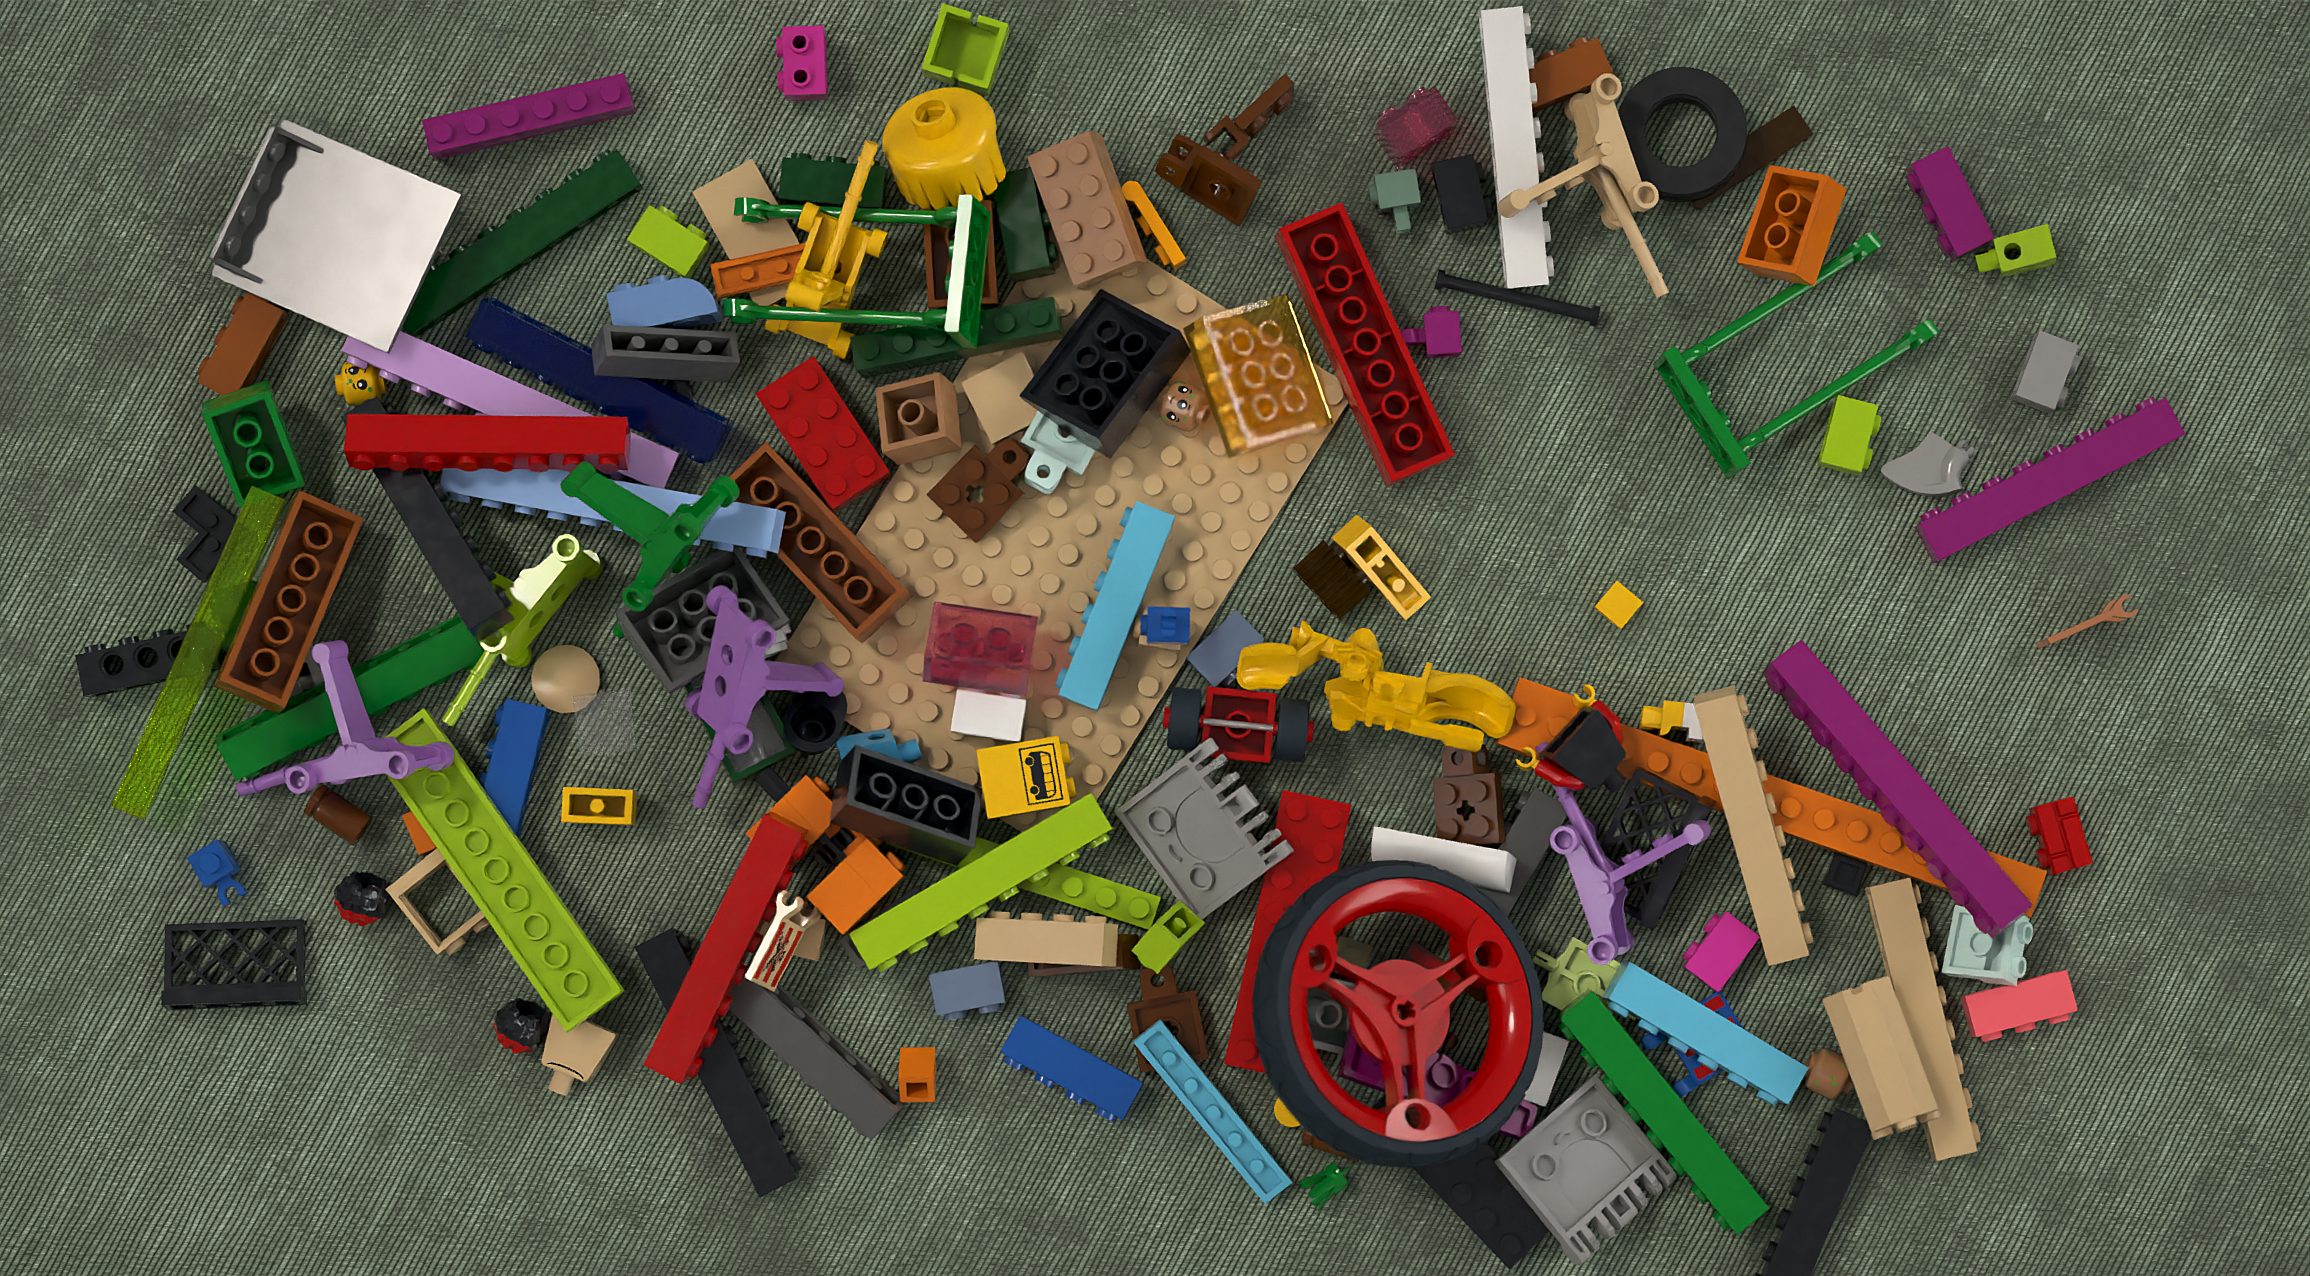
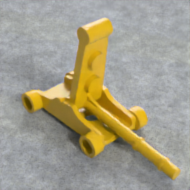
M865 140L861 155L857 158L858 163L851 184L845 193L846 198L839 218L820 212V206L806 202L797 227L810 233L796 267L793 280L788 286L785 300H787L785 307H806L816 312H819L820 308L849 309L867 254L878 259L882 255L889 233L875 228L872 232L851 224L858 203L862 200L861 194L870 168L875 162L874 157L878 148L877 143ZM838 261H840L842 265L841 271L835 273ZM767 320L765 324V330L775 334L788 330L825 344L828 349L833 350V356L843 360L847 359L852 348L850 337L855 336L853 333L842 330L844 323Z

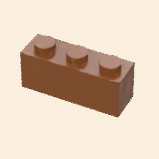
M1587 36L1571 42L1569 44L1570 49L1557 54L1556 49L1537 57L1538 62L1534 63V69H1528L1530 83H1536L1537 103L1532 104L1533 113L1565 101L1577 93L1591 90L1593 81L1604 73L1613 74L1598 37L1590 41Z
M249 292L246 293L245 297L240 296L236 300L231 310V314L234 316L228 327L223 326L219 330L214 340V344L217 345L211 357L206 356L202 360L197 370V374L200 375L197 382L220 395L237 391L252 384L290 317L284 310Z

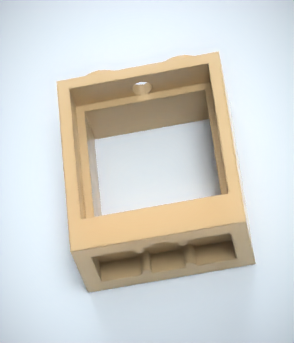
M436 848L386 888V891L435 953L443 955L447 952L451 956L466 944L463 940L464 937L473 930L476 934L480 933L490 923L484 914L479 911L442 941L407 897V894L445 864L461 883L438 848Z

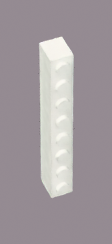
M1522 6L1478 11L1504 284L1507 289L1549 284L1548 277L1554 276L1552 255L1546 256L1545 242H1551L1549 221H1543L1542 208L1547 207V201L1538 205L1537 201L1534 200L1525 209L1511 218L1503 217L1498 211L1500 200L1514 190L1521 189L1526 191L1539 184L1538 173H1544L1542 152H1536L1535 138H1541L1539 117L1533 118L1532 104L1537 103L1536 83H1530L1528 70L1534 69L1533 49L1526 48L1525 34H1531L1529 13H1523Z

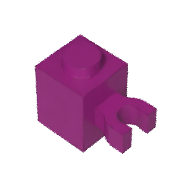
M1450 306L1429 308L1430 313L1423 314L1422 329L1400 330L1406 346L1425 345L1426 359L1456 357L1462 353L1459 312L1450 311Z

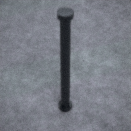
M1439 269L1434 287L1436 290L1441 291L1442 288H1447L1588 321L1589 325L1594 327L1597 325L1600 306L1593 305V308L1507 289L1445 274L1446 270Z

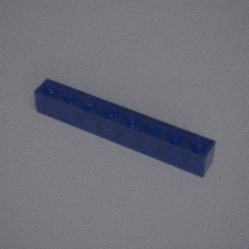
M494 297L481 301L465 336L474 341L473 346L478 350L488 354H492L494 351L505 357L503 361L509 366L516 369H523L525 367L534 372V378L548 385H553V383L565 388L564 393L569 397L579 401H583L584 398L596 404L594 408L600 413L607 416H614L616 414L620 417H627L631 429L639 432L647 430L656 435L655 440L670 448H674L676 445L687 451L686 456L698 463L704 464L705 461L711 462L718 458L734 425V421L651 378L595 375L591 347Z

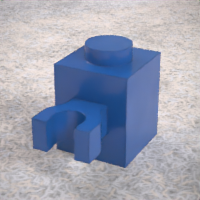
M1148 606V615H1141L1140 636H1147V644L1189 645L1190 608Z
M216 839L187 857L204 888L218 887V899L224 907L231 904L227 897L229 888H236L240 896L248 893L245 886L233 877L242 869L224 840Z

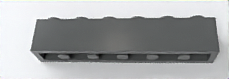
M745 977L739 986L734 984L729 995L733 998V1002L727 1013L732 1017L739 1018L748 1026L749 1032L754 1038L765 1042L774 1050L777 1059L785 1065H790L800 1074V1078L806 1086L816 1089L826 1098L828 1106L832 1110L842 1113L851 1122L853 1129L857 1133L867 1136L872 1141L907 1103L900 1102V1095L779 983L774 992Z

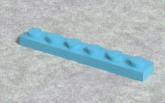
M1161 1019L1133 1040V1043L1264 1204L1292 1183L1290 1177Z

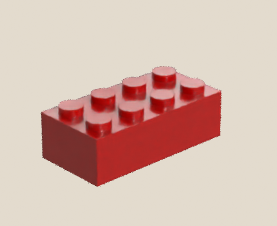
M814 356L756 393V396L834 513L892 476Z

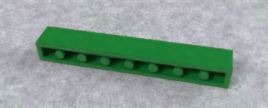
M458 614L352 667L351 671L367 714L375 717L384 713L390 704L400 699L408 701L416 697L420 693V689L431 684L433 686L443 684L451 678V674L461 669H473L485 649L467 629ZM325 681L289 698L286 707L279 714L267 709L216 735V746L236 781L244 777L246 779L256 777L264 771V767L274 762H286L296 754V751L306 746L309 748L316 747L327 739L326 736L338 731L329 695L325 689Z
M1590 988L1557 1014L1562 1021L1558 1028L1570 1042L1575 1038L1584 1048L1580 1055L1592 1069L1596 1066L1601 1068L1606 1075L1602 1082L1614 1096L1618 1093L1623 1095L1628 1102L1624 1109L1636 1123L1641 1120L1645 1122L1650 1129L1646 1136L1658 1150L1665 1147L1672 1155L1668 1163L1680 1177L1687 1174L1694 1182L1690 1190L1702 1204L1709 1201L1716 1209L1712 1217L1724 1231L1731 1228L1738 1235L1770 1209Z

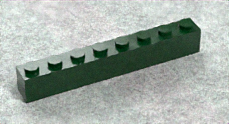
M618 149L612 153L610 150L600 153L592 160L594 164L586 170L577 169L564 178L565 184L555 190L553 188L544 190L535 197L536 203L527 209H524L523 206L515 209L506 216L507 222L498 228L494 225L486 228L478 234L477 238L479 240L469 247L461 245L454 249L448 255L450 259L442 265H431L402 326L406 333L415 338L421 336L644 189Z

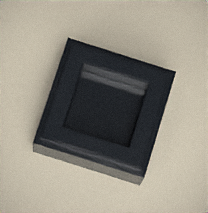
M1833 852L1822 885L1857 896L1868 863Z

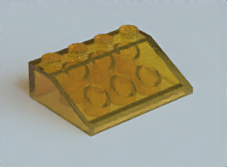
M1288 293L1203 316L1183 328L1228 458L1250 453L1333 424Z

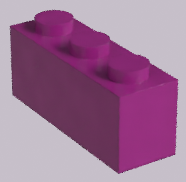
M1949 146L1910 164L1906 169L1908 175L1905 176L1907 184L1913 194H1919L1924 204L1921 206L1922 214L1929 225L1934 224L1939 234L1936 237L1938 246L1945 256L1949 254L1951 260L1954 261L1991 243L1995 239Z

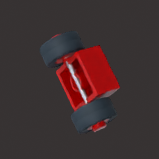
M1207 686L1205 712L1200 717L1201 690L1174 687L1172 690L1171 707L1164 708L1163 728H1168L1167 746L1171 750L1191 752L1197 748L1198 729L1203 728L1201 744L1207 739L1212 738L1219 747V750L1208 759H1216L1221 754H1224L1228 761L1269 765L1272 735L1276 736V760L1303 762L1305 759L1306 742L1312 743L1314 722L1309 721L1310 704L1308 700L1281 698L1277 725V722L1274 721L1277 693Z

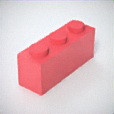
M2059 970L2017 981L2016 986L2001 985L1960 996L1970 1036H1981L1982 1042L2001 1038V1031L2015 1028L2016 1033L2035 1029V1022L2048 1019L2049 1024L2070 1020L2069 1013L2078 1011L2067 970Z

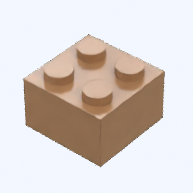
M940 372L875 388L882 453L896 464L901 465L962 450L955 385Z

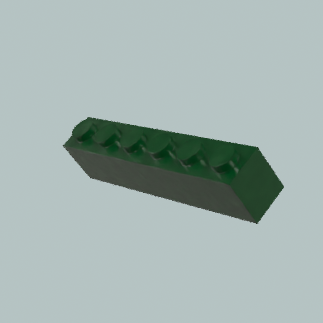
M1054 297L980 311L977 348H963L945 331L925 326H903L850 337L855 369L862 378H868L1063 339L1064 330L1059 304Z

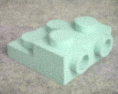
M1955 905L1942 973L1953 977L1979 979L1984 983L2016 986L2018 977L2022 978L2026 972V960L2022 957L2024 945L2029 944L2033 937V927L2029 923V918L2025 915L2022 916L1995 939H1992L1988 934L1981 932L1976 927L1973 916L1965 907Z

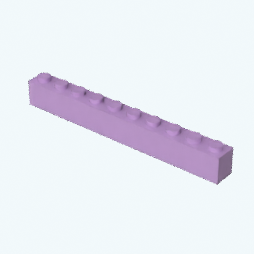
M400 331L390 354L350 336L347 337L341 350L344 354L348 355L346 362L366 370L368 364L380 369L378 376L398 384L401 378L413 384L410 390L430 398L432 393L445 398L442 404L462 412L464 407L476 411V415L593 416ZM631 432L628 470H618L615 473L603 472L602 474L618 481H622L626 477L636 481V484L665 489L679 458V453Z

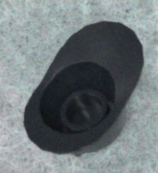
M821 691L796 692L784 721L783 732L786 740L797 751L801 752L802 758H807L808 755L821 754L836 742L847 713L848 704L845 694L841 692L839 695L831 697Z

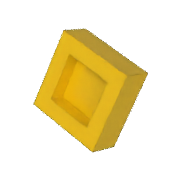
M1616 581L1595 605L1594 609L1621 630L1644 602L1620 582Z

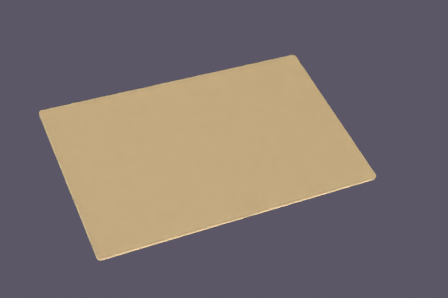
M1050 229L1048 233L1050 242H1055L1059 256V262L1054 263L1056 274L1017 282L1001 307L1054 297L1059 304L1065 336L1098 291L1102 289L1180 330L1191 353L1166 386L1182 381L1205 391L1207 405L1211 407L1208 420L1203 426L1198 425L1190 432L1182 431L1164 423L1160 417V411L1157 410L1159 394L1111 459L1095 451L1082 477L1066 469L1057 487L1050 494L1046 495L1025 483V470L1013 481L1025 495L978 543H975L926 495L974 445H977L988 455L1000 443L991 444L961 382L1020 352H1023L1035 375L1062 339L969 357L953 382L956 389L962 450L901 464L856 534V537L913 597L863 644L856 640L816 597L787 642L788 649L781 652L775 662L812 666L817 662L824 663L844 681L842 692L845 694L848 704L844 721L863 733L890 729L896 745L916 738L922 758L911 763L982 788L976 750L1013 744L1015 742L951 732L957 689L965 690L966 684L986 687V694L999 696L1000 690L1021 693L1020 699L1027 701L1021 742L1059 736L1061 743H1068L1071 763L1064 764L1066 777L1074 778L1077 797L1070 798L1072 804L1089 793L1093 794L1096 801L1098 800L1186 661V657L1191 653L1348 404V400L1337 377L1148 259V263L1089 287L1073 286L1054 230ZM1058 426V428L1062 431V437L1067 438L1069 435H1071L1067 431L1062 429L1060 426ZM1029 427L1009 436L1006 439H1016L1019 443H1021V440ZM1023 446L1031 455H1033L1034 451ZM1014 451L1008 453L1010 463H1014L1016 460ZM1044 470L1037 472L1040 478H1047L1049 476ZM970 486L967 490L970 494L968 500L970 502L977 500L981 503L983 498L980 495L979 486L977 488ZM1138 501L1175 516V521L1136 616L1141 617L1144 614V609L1148 610V606L1190 608L1189 645H1181L1180 653L1141 647L1138 644L1139 638L1133 637L1134 620L1100 708L1096 712L1059 697L1060 688L1055 687L1062 667L1069 669L1073 656L1068 655V651L1074 636L1081 637L1086 624L1082 623L1081 619L1088 603L1094 605L1099 592L1095 591L1094 587L1100 572H1108L1112 560L1107 558V554L1114 538L1120 540L1125 528L1119 525L1127 506L1133 508L1135 502ZM982 790L980 806L986 810L984 794ZM1065 807L1000 819L1023 833Z

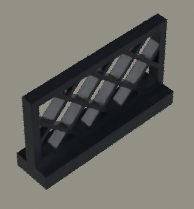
M1638 766L1603 839L1601 848L1605 856L1612 861L1608 852L1609 845L1623 840L1629 855L1634 852L1629 837L1646 832L1653 850L1655 849L1651 843L1655 841L1652 833L1653 829L1669 825L1673 838H1676L1683 834V830L1687 825L1697 820L1707 822L1716 801L1705 795L1700 797ZM1641 778L1654 784L1658 797L1644 802L1640 801L1636 787ZM1662 788L1671 793L1664 795ZM1679 796L1691 802L1685 814L1672 818L1666 799ZM1633 797L1635 804L1628 806L1631 798ZM1660 802L1667 820L1649 825L1643 807ZM1637 809L1644 827L1627 833L1622 817L1624 813ZM1681 820H1682V822H1681V824H1680V826H1679V828H1678V830H1677V828H1676V826H1675V822H1678V821H1681ZM1617 828H1619L1621 835L1614 837ZM1687 843L1668 853L1664 860H1662V857L1657 859L1656 862L1659 867L1657 875L1644 879L1641 870H1636L1635 874L1638 881L1624 886H1627V889L1640 886L1645 900L1641 909H1638L1628 904L1625 898L1624 913L1640 920L1641 925L1653 930L1660 922L1696 844ZM1622 860L1615 862L1619 866L1625 865ZM1653 882L1650 890L1648 891L1646 883Z
M305 920L165 924L164 991H161V1005L168 1011L307 1005V991L305 990ZM297 928V941L285 951L274 938L283 929ZM264 929H274L269 935L264 931ZM240 930L235 936L229 932ZM249 930H259L266 938L251 953L239 940ZM214 931H224L231 940L216 954L205 941ZM189 932L197 941L181 955L174 948V933ZM194 932H204V933H203V934L201 935V937L199 938ZM271 942L283 955L268 969L256 957ZM237 944L249 956L233 970L221 958ZM202 945L214 957L198 971L187 959ZM295 951H296V960H294V959L291 957V955H292ZM174 954L179 958L175 963ZM289 959L296 966V981L281 982L273 973ZM254 960L265 973L256 983H246L239 974ZM219 961L231 974L221 984H211L204 975ZM185 963L196 976L187 985L173 986V973ZM271 976L276 982L265 981ZM235 978L241 982L230 984ZM200 980H202V981L205 982L207 985H196V984H197Z

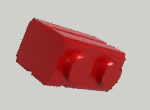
M2074 796L2029 808L2030 815L2026 816V823L2030 835H2037L2040 849L2035 852L2040 869H2046L2048 875H2054L2093 864Z

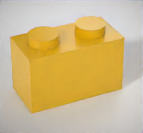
M563 787L561 822L636 826L637 791Z

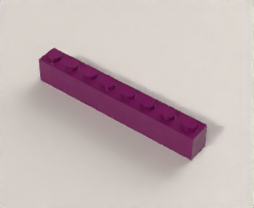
M2152 396L2135 405L2136 413L2125 417L2123 412L2104 421L2107 428L2097 433H2094L2093 429L2090 428L2073 437L2076 444L2066 449L2063 448L2062 444H2059L2043 452L2045 460L2033 465L2030 459L2012 468L2015 475L2003 481L2001 476L1998 475L1981 484L1984 491L1974 496H1971L1970 492L1967 491L1950 500L1953 507L1943 512L1940 511L1939 507H1936L1921 515L1922 523L1915 526V529L1933 564L2185 435L2166 397L2156 402Z

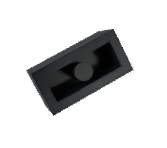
M1473 154L1433 162L1431 171L1446 235L1486 226L1488 223L1487 216H1491L1493 213L1489 196H1483L1480 183L1485 182L1481 162L1475 163Z

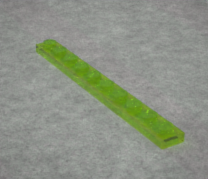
M251 486L111 804L112 807L146 820L286 500Z

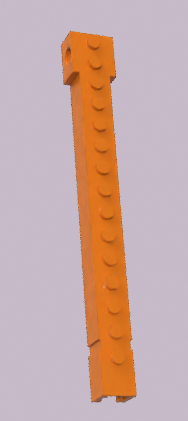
M1520 677L1517 679L1511 696L1516 705L1511 729L1505 736L1497 738L1495 745L1533 758L1522 749L1529 747L1535 751L1537 759L1541 760L1535 747L1546 741L1549 744L1580 711V708L1575 706L1573 695ZM1621 723L1624 739L1622 747L1626 751V757L1616 768L1626 780L1631 781L1639 766L1700 797L1705 795L1715 800L1716 803L1713 810L1725 814L1708 753ZM1768 774V780L1762 781L1765 793L1772 792L1775 800L1777 813L1772 814L1774 825H1781L1784 835L1950 892L1941 880H1937L1930 874L1927 869V863L1918 853L1912 852L1906 846L1902 834L1895 826L1888 825L1882 818L1881 813ZM1642 778L1640 779L1638 784L1656 790L1654 784ZM1662 788L1663 793H1671ZM1986 851L2032 903V906L2024 914L2026 917L2032 918L2047 871Z

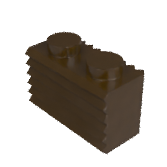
M1323 540L1293 567V572L1336 619L1340 621L1370 594L1371 591L1366 586L1371 582L1360 569L1356 567L1352 571L1343 560L1347 556L1335 542L1328 545Z

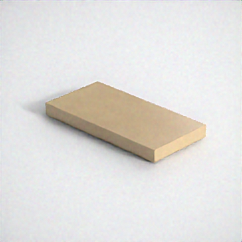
M753 159L692 192L730 260L800 244L786 219L769 218L767 223L753 224L742 222V215H734L735 199L740 197L761 199L772 205H778ZM790 283L749 292V295L753 302L758 303V305L773 306L785 299Z

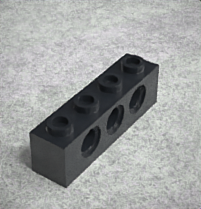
M204 621L186 625L187 631L175 634L173 629L156 631L152 633V639L143 641L139 640V636L118 640L119 646L106 648L105 644L87 646L84 648L85 653L75 655L83 696L93 698L220 670L224 662V655L219 630L214 626H207V622ZM188 642L192 648L191 655L186 660L181 661L177 656V648L181 643ZM154 649L158 655V660L154 666L147 668L143 663V656L148 650ZM119 656L124 663L123 670L117 675H112L109 670V664L113 658Z

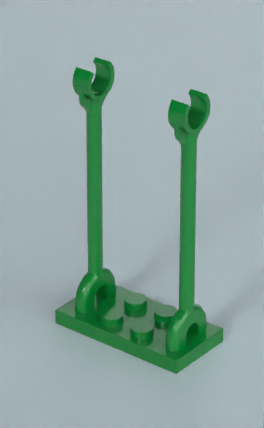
M960 194L958 207H942L936 211L877 208L856 209L853 218L855 222L932 224L955 230V239H951L949 243V258L952 260L951 273H948L945 279V291L948 294L947 309H932L922 313L820 308L819 312H816L806 307L762 306L753 301L732 298L724 299L722 316L731 317L730 322L736 324H755L757 319L925 326L945 331L963 348H977L991 213L973 195ZM740 197L735 199L734 215H742V222L762 224L767 223L769 218L799 219L804 206L772 205L765 200ZM820 206V212L839 218L842 207Z
M1874 231L1868 233L1847 247L1845 252L1821 266L1815 286L1850 264H1856L1876 252L1883 245ZM1794 283L1682 353L1678 351L1676 346H1673L1665 351L1653 365L1728 480L1751 463L1745 455L1746 453L1908 350L1912 351L1939 333V330L1932 319L1929 318L1901 336L1902 338L1738 441H1736L1729 430L1731 423L1727 415L1721 409L1716 410L1711 402L1712 393L1703 380L1698 381L1689 366L1806 293L1814 286Z

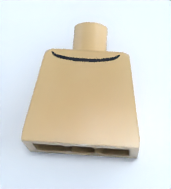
M552 1014L541 1064L555 1070L548 1089L567 1096L575 1078L586 1083L590 1082L620 1034L588 1020H585L571 1032L566 1033Z

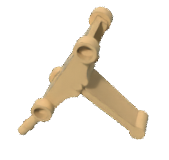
M1604 73L1593 81L1590 93H1577L1569 98L1564 106L1567 118L1575 122L1578 140L1573 154L1575 160L1578 159V164L1526 191L1521 189L1514 190L1500 200L1498 211L1503 217L1511 218L1525 209L1534 200L1540 205L1557 196L1555 190L1562 186L1568 191L1585 181L1590 183L1596 189L1604 205L1601 211L1603 224L1612 230H1618L1623 227L1631 244L1630 248L1634 250L1648 279L1646 280L1647 283H1650L1656 298L1668 294L1669 291L1662 278L1663 274L1659 272L1646 245L1647 241L1643 239L1632 216L1637 211L1646 212L1654 207L1658 202L1659 193L1652 183L1641 181L1614 100L1621 94V82L1615 75Z

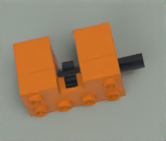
M768 766L754 780L776 802L767 813L772 811L809 830L805 837L809 844L802 858L816 847L819 851L813 857L824 868H827L830 864L835 867L806 897L842 935H847L853 931L907 878L902 872L906 868L904 863L893 852L885 855L878 847L882 843L881 840L829 823L833 803L830 796L834 791L820 777L816 776L812 779L805 775L791 789ZM762 818L745 833L751 840ZM795 858V860H794V862H793V864H792L790 870H791L800 860H798V859Z

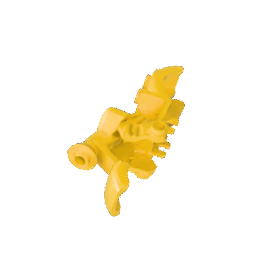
M1302 619L1300 628L1293 626L1289 645L1271 642L1259 643L1244 647L1240 653L1236 679L1239 685L1246 690H1278L1289 682L1291 676H1298L1323 657L1340 663L1341 677L1326 681L1324 687V694L1329 699L1332 725L1340 731H1349L1357 721H1362L1368 727H1371L1372 724L1385 726L1384 730L1386 731L1394 728L1406 733L1443 741L1445 746L1476 753L1481 750L1484 733L1481 730L1454 724L1441 725L1433 722L1443 719L1462 720L1482 729L1490 737L1501 738L1510 731L1515 715L1516 705L1503 689L1494 684V682L1473 674L1447 673L1433 670V663L1429 662L1426 663L1422 678L1384 672L1383 653L1380 652L1378 641L1374 633L1364 627L1357 629L1346 642H1342L1333 637L1315 632Z

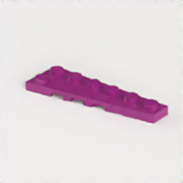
M1349 1026L1337 1076L1386 1093L1379 1062L1370 1057L1360 1047ZM1434 1053L1426 1059V1101L1442 1107L1456 1098L1468 1086L1476 1072H1469L1453 1063V1059L1444 1054ZM1401 1067L1404 1100H1408L1406 1068ZM1523 1099L1512 1117L1497 1133L1519 1140L1533 1128L1538 1107Z

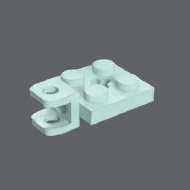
M1037 411L1020 443L1034 451L1026 467L1024 481L1027 485L1047 495L1057 487L1066 469L1082 477L1095 450L1071 435L1067 438L1062 437V431L1058 428V425ZM1044 470L1049 476L1047 478H1040L1037 472Z

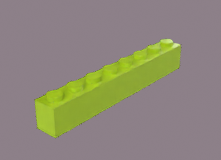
M1089 793L849 933L869 970L878 968L881 973L898 963L896 956L908 950L910 955L928 946L929 944L926 939L938 932L940 937H943L959 928L956 922L959 919L969 915L972 920L989 910L987 903L999 897L1000 901L1003 902L1020 892L1017 886L1029 879L1030 883L1034 884L1050 874L1047 870L1050 866L1059 862L1063 867L1080 857L1077 851L1089 844L1094 849L1110 840L1107 833L1113 829L1093 794Z

